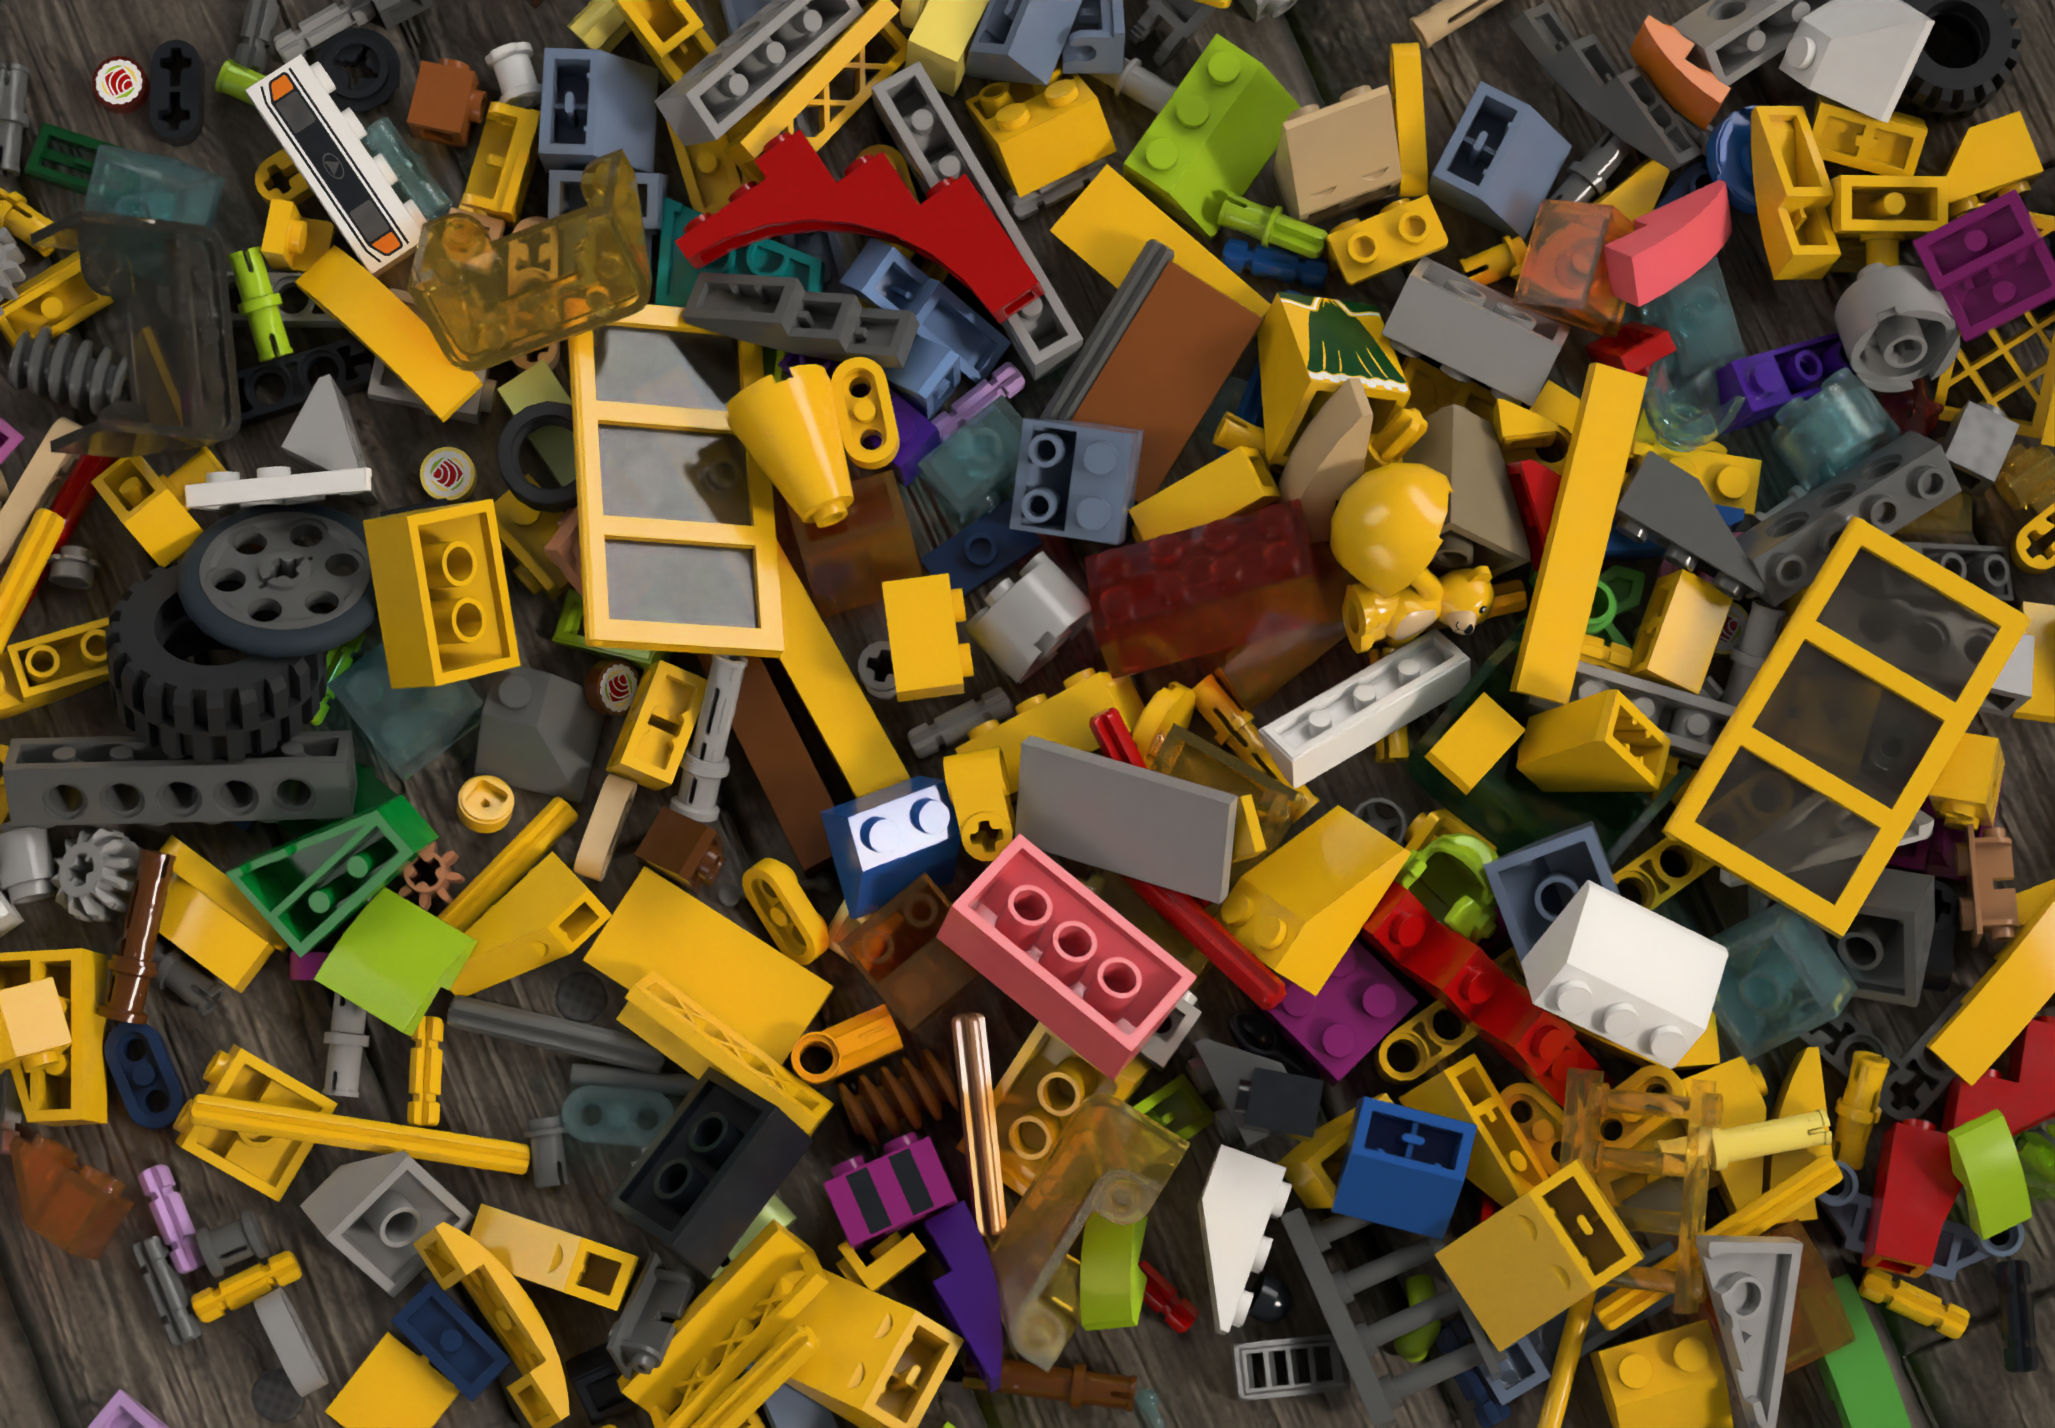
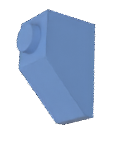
M918 335L915 336L904 369L881 367L886 375L888 386L929 421L935 418L961 383L960 355L945 346Z

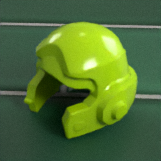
M1462 832L1448 835L1443 834L1418 852L1412 849L1410 851L1411 855L1393 881L1408 889L1438 922L1471 942L1477 944L1482 938H1490L1497 928L1495 921L1498 913L1495 909L1498 903L1483 865L1499 858L1497 853L1485 841L1474 835Z

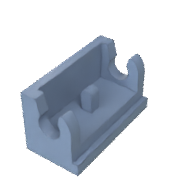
M1082 0L1061 52L1062 74L1123 72L1125 43L1123 0Z

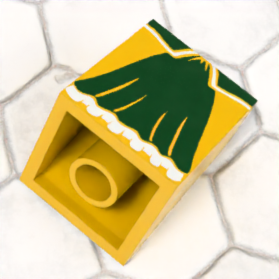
M1277 292L1264 318L1265 320L1257 332L1266 456L1269 463L1287 464L1292 450L1307 425L1325 402L1348 378L1360 377L1374 415L1370 435L1378 434L1401 409H1404L1411 396V391L1395 351L1391 346L1389 337L1381 334L1385 326L1377 306Z

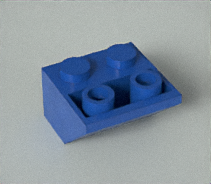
M1365 1096L1358 1099L1331 1212L1444 1240L1465 1180L1477 1125Z

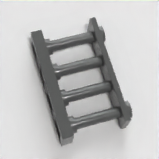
M1301 1207L1281 1216V1220L1374 1428H1389L1398 1424L1392 1410L1403 1406L1400 1400L1480 1364H1485L1492 1382L1503 1377L1498 1363L1508 1359L1505 1350L1501 1352L1497 1350L1440 1263L1439 1266L1450 1287L1449 1290L1368 1326L1365 1321L1354 1325L1345 1304L1355 1300L1354 1294L1436 1258L1434 1254L1445 1248L1442 1240L1426 1236L1344 1274L1342 1269L1330 1273L1322 1255V1252L1332 1248L1330 1242L1364 1228L1373 1222L1336 1214L1321 1222L1318 1217L1307 1221ZM1460 1310L1474 1342L1390 1379L1389 1374L1377 1378L1368 1357L1379 1353L1377 1350L1378 1346Z

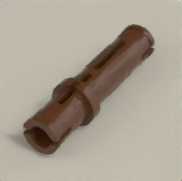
M967 1355L962 1389L969 1390L970 1388L989 1391ZM1002 1359L1000 1388L994 1392L1070 1402L1069 1408L1081 1410L1082 1404L1133 1412L1137 1376L1088 1371L1087 1364L1075 1363V1368Z

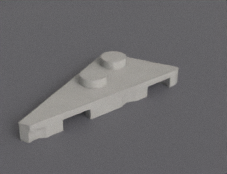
M1697 1235V1251L1748 1428H1776L1803 1243L1792 1237Z

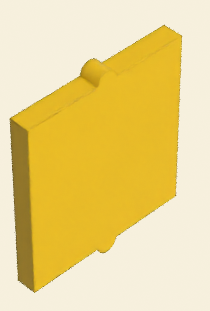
M387 1332L325 1412L345 1428H433L460 1391L447 1377L430 1365L431 1361L425 1355L419 1356L394 1335Z

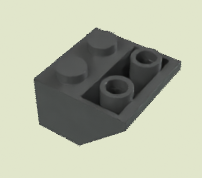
M1206 1038L1195 1042L1189 1053L1192 1059L1188 1061L1189 1065L1185 1067L1199 1095L1203 1096L1210 1093L1218 1108V1111L1214 1112L1215 1115L1212 1116V1120L1224 1144L1230 1146L1236 1143L1239 1151L1245 1152L1276 1136L1241 1129L1244 1115L1233 1113L1239 1079L1250 1080L1251 1073L1255 1067L1287 1073L1283 1064Z

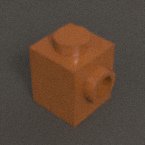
M440 58L438 64L421 61L407 118V124L414 139L467 149L473 123L480 124L482 122L487 103V92L481 91L482 88L475 71L470 70L469 65L449 58Z

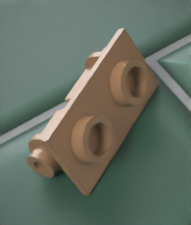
M1967 824L1962 842L1954 843L1956 876H1966L1967 897H1959L1961 931H1970L1972 948L1978 947L1983 933H1991L1993 942L2015 940L2014 931L2020 928L2015 888L1994 889L1993 881L2014 879L2012 839L2006 837L2005 829L2001 827L1986 828L1982 830V837L1975 838L1973 824Z

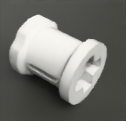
M530 43L505 44L492 50L485 57L488 69L495 71L502 92L499 102L524 109L532 108L541 103L542 84H538L530 61L534 54Z

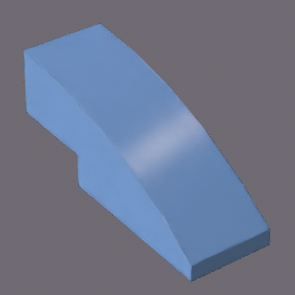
M872 237L840 281L841 284L871 308L913 311L920 324L916 335L945 346L960 355V373L975 385L988 377L1011 344V341L944 284L927 276L893 246Z

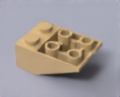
M1370 85L1359 86L1341 95L1339 98L1340 102L1322 109L1319 108L1318 104H1311L1299 108L1288 115V121L1282 124L1273 175L1290 217L1314 225L1397 194L1402 174L1391 94L1388 85L1374 90L1371 89Z

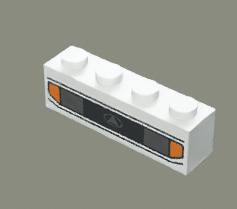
M302 54L246 89L247 95L363 267L377 278L427 245V239L422 231L430 225L412 199L404 204L401 202L391 185L399 180L383 155L379 153L371 158L360 139L368 134L351 108L348 107L340 112L331 99L329 93L337 88L319 61L309 66Z

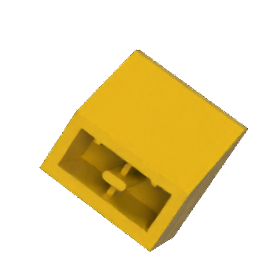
M1061 55L1048 86L1009 81L995 82L985 86L978 95L964 101L1002 177L1019 198L1117 151L1097 96L1078 74H1062Z

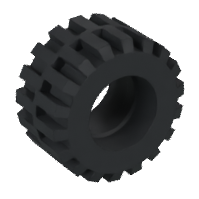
M1902 0L1934 20V25L1950 27L1963 35L1972 49L1973 65L1957 69L1944 67L1934 62L1922 49L1897 106L1905 111L1910 104L1917 108L1915 117L1923 118L1924 120L1929 117L1931 112L1937 113L1938 122H1950L1956 112L1960 119L1971 116L1977 107L1983 109L2009 78L2021 53L2016 48L2022 41L2021 29L2012 28L2018 19L2014 7L2005 10L2002 6L2005 0Z

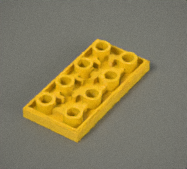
M646 866L643 867L583 959L585 963L627 990H630L633 984L649 972L655 971L782 1066L785 1065L792 1054V1048L797 1040L805 1034L834 989L828 982Z

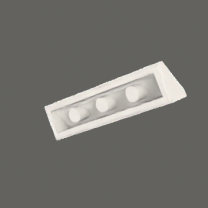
M1434 628L1258 730V736L1285 779L1294 789L1299 788L1466 690L1471 683V659L1438 629Z

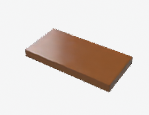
M1169 260L1071 420L1144 430L1135 501L1138 503L1158 493L1265 320Z

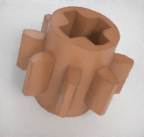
M434 841L397 875L400 878H405L407 883L400 889L398 895L409 899L417 893L420 895L419 905L426 911L431 906V899L441 898L444 902L450 904L453 900L448 891L451 889L452 884L465 882V878L462 875L452 872L450 868L459 858L457 853L452 850L440 857L438 855L437 842ZM425 864H428L433 869L437 868L435 875L438 878V882L431 887L424 881L420 882L422 875L419 869Z

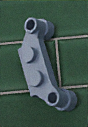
M1835 1161L1842 1172L1843 1179L1836 1184V1192L1833 1196L1824 1192L1816 1197L1815 1201L1820 1204L1842 1236L1840 1249L1863 1256L1872 1197L1858 1193L1859 1181L1852 1167L1844 1162ZM1945 1219L1932 1266L1923 1274L1947 1282L1955 1281L1957 1270L1987 1257L2000 1258L2014 1254L2020 1249L2024 1241L2022 1223L1999 1233L2000 1240L1997 1245H1994L1990 1242L1989 1238L1982 1241L1970 1228V1225L1966 1226Z

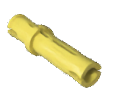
M1821 1108L1813 1112L1726 1129H1720L1718 1125L1706 1126L1703 1133L1669 1140H1656L1655 1154H1661L1663 1157L1656 1159L1663 1177L1670 1176L1673 1173L1709 1166L1714 1171L1727 1169L1729 1162L1812 1146L1830 1145L1832 1143V1131H1824L1822 1127L1831 1125L1826 1111Z

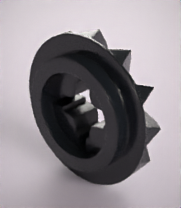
M365 28L343 30L330 37L322 45L316 56L315 62L319 61L337 88L329 93V96L341 111L350 107L353 112L367 114L370 109L379 105H387L389 97L396 88L400 87L402 65L398 53L392 43L376 31ZM365 56L367 59L366 67L371 74H374L375 78H361L352 89L350 86L351 78L346 71H343L342 67H357L360 60H363Z

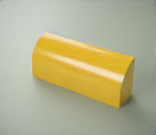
M1108 164L1049 230L1117 289H1119L1147 241L1155 239L1174 251L1172 261L1262 318H1265L1271 306L1269 302Z

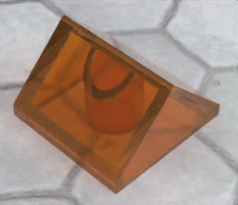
M1543 199L1539 206L1512 304L1612 339L1616 338L1627 302L1611 296L1604 245L1634 232V223L1613 205Z

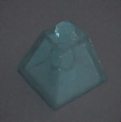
M100 145L98 146L73 249L162 287H171L213 230L226 178L179 159Z

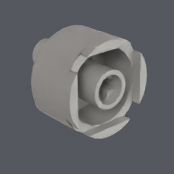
M1883 263L1867 265L1860 270L1857 275V281L1843 293L1837 303L1834 321L1849 364L1857 374L1858 380L1870 389L1880 392H1903L1913 389L1912 381L1929 374L1932 381L1943 374L1953 363L1959 352L1960 338L1953 315L1941 292L1936 290L1928 272L1924 269L1907 265L1888 267Z
M1043 551L1024 566L1019 573L1022 579L1014 584L1009 577L999 583L984 600L991 608L988 606L984 607L964 626V630L1016 684L1018 682L1019 684L1025 682L1059 654L1056 650L1068 638L1072 641L1089 623L1097 611L1087 596Z

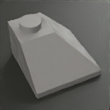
M404 1150L340 1165L300 1205L324 1237L393 1298L427 1266L414 1247V1242L442 1222L462 1231L475 1218L460 1201Z

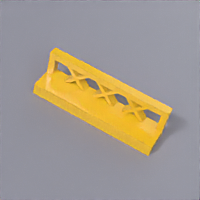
M873 0L862 8L864 12L833 38L724 150L751 181H756L759 184L766 179L754 159L764 150L763 147L782 131L783 133L789 132L791 135L794 133L793 119L805 107L819 108V132L814 137H806L817 152L872 95L871 87L890 77L906 60L908 39L890 21L899 11L891 0ZM879 32L896 52L884 64L865 63V45ZM841 70L855 71V94L850 100H831L829 82ZM865 72H876V73L866 82V74H865ZM830 108H839L840 110L830 119Z
M652 970L633 984L624 997L628 1002L616 1020L699 1080L710 1066L778 1106L810 1137H812L834 1106V1103Z
M773 1219L686 1308L682 1319H676L672 1323L676 1328V1332L661 1366L653 1368L651 1374H642L634 1370L630 1379H625L622 1374L617 1380L620 1392L650 1414L655 1428H688L829 1283L814 1250ZM806 1274V1277L793 1289L794 1285ZM761 1320L760 1324L754 1329L755 1325ZM721 1361V1364L714 1371L716 1365ZM681 1403V1406L670 1416V1413Z

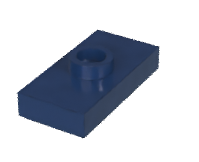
M1010 498L920 558V563L929 576L949 573L951 589L962 588L963 598H966L1042 547V541L1034 532L1009 529L1013 500Z

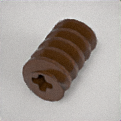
M943 1046L942 1060L939 1061L927 1048L921 1050L920 1069H917L906 1057L901 1058L900 1077L897 1078L885 1065L879 1067L878 1086H874L864 1074L859 1075L858 1094L854 1095L843 1082L837 1084L838 1092L857 1139L859 1135H863L873 1147L880 1145L879 1127L882 1126L893 1138L900 1137L901 1118H905L914 1129L922 1128L921 1110L924 1109L936 1121L942 1120L943 1101H947L956 1112H961L958 1082Z

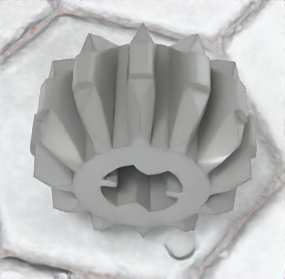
M82 828L78 839H65L66 854L64 857L54 859L60 866L59 873L49 881L59 889L55 902L62 905L64 909H68V913L75 915L76 919L89 923L92 921L116 923L120 913L127 912L132 887L137 873L139 853L142 848L137 846L135 842L130 841L129 837L124 836L123 832L111 828L106 830L102 828Z

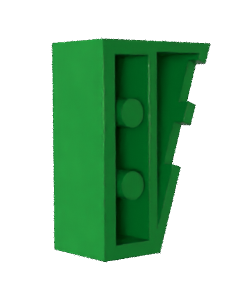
M401 794L252 856L225 874L301 958L327 941L438 839L439 836Z

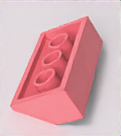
M1021 834L1004 849L956 900L936 936L1112 1081L1119 1076L1147 1044L1197 979L1194 973Z

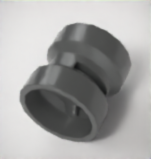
M1384 798L1368 799L1361 803L1353 812L1354 816L1400 845L1404 839L1407 828L1406 819L1400 807L1391 800Z

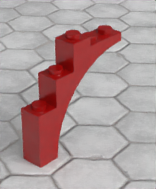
M800 129L792 135L789 132H784L771 139L763 147L764 150L762 152L764 154L754 160L766 179L759 184L756 181H751L739 187L728 198L730 203L713 215L707 212L691 220L683 228L684 235L675 241L685 258L696 270H699L735 249L775 236L815 231L861 234L903 246L940 265L970 289L999 324L1045 294L1040 282L966 174L956 180L953 176L939 181L926 193L928 199L919 205L883 151L875 157L867 154L856 159L844 170L845 177L836 182Z
M1395 881L1391 883L1356 938L1384 957L1457 1015L1513 1064L1538 1089L1551 1098L1575 1123L1580 1125L1587 1110L1602 1099L1615 1082L1575 1039L1576 1031L1564 1018L1534 1005L1529 990L1508 978L1478 945L1438 922L1408 889Z
M2034 1017L2014 1039L2007 1080L2002 1079L2000 1072L1988 1068L1973 1086L1966 1084L1958 1075L1949 1083L1941 1132H1937L1936 1125L1920 1119H1904L1902 1123L1896 1122L1883 1134L1861 1266L1912 1278H1919L1931 1268L1942 1225L1963 1186L1952 1172L1947 1132L1995 1109H1998L2004 1115L2012 1137L2044 1121L2055 1119V1017Z

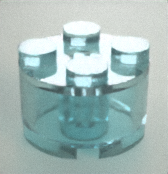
M1843 368L1827 378L1821 385L1822 390L1807 401L1802 397H1797L1785 404L1775 415L1780 425L1770 435V445L1806 493L1811 492L1868 457L1881 443L1885 446L1900 436L1901 430L1863 380L1859 376H1854L1848 368Z

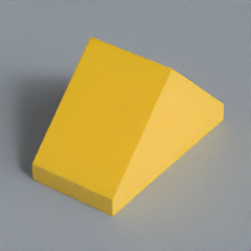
M1483 692L1424 757L1467 795L1526 729Z

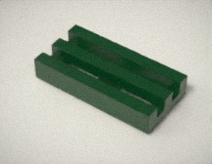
M42 122L24 173L28 178L130 210L134 201L132 194L134 189L138 190L141 182L139 178L141 170L146 169L149 160L144 154ZM52 140L127 164V171L125 173L47 148L49 141ZM45 160L120 184L121 187L119 190L41 166V162Z

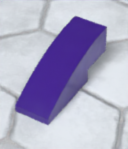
M963 1200L924 1222V1238L945 1272V1275L933 1281V1298L954 1333L965 1339L962 1347L987 1389L992 1393L1000 1388L1003 1335L1000 1299L993 1266L982 1235Z

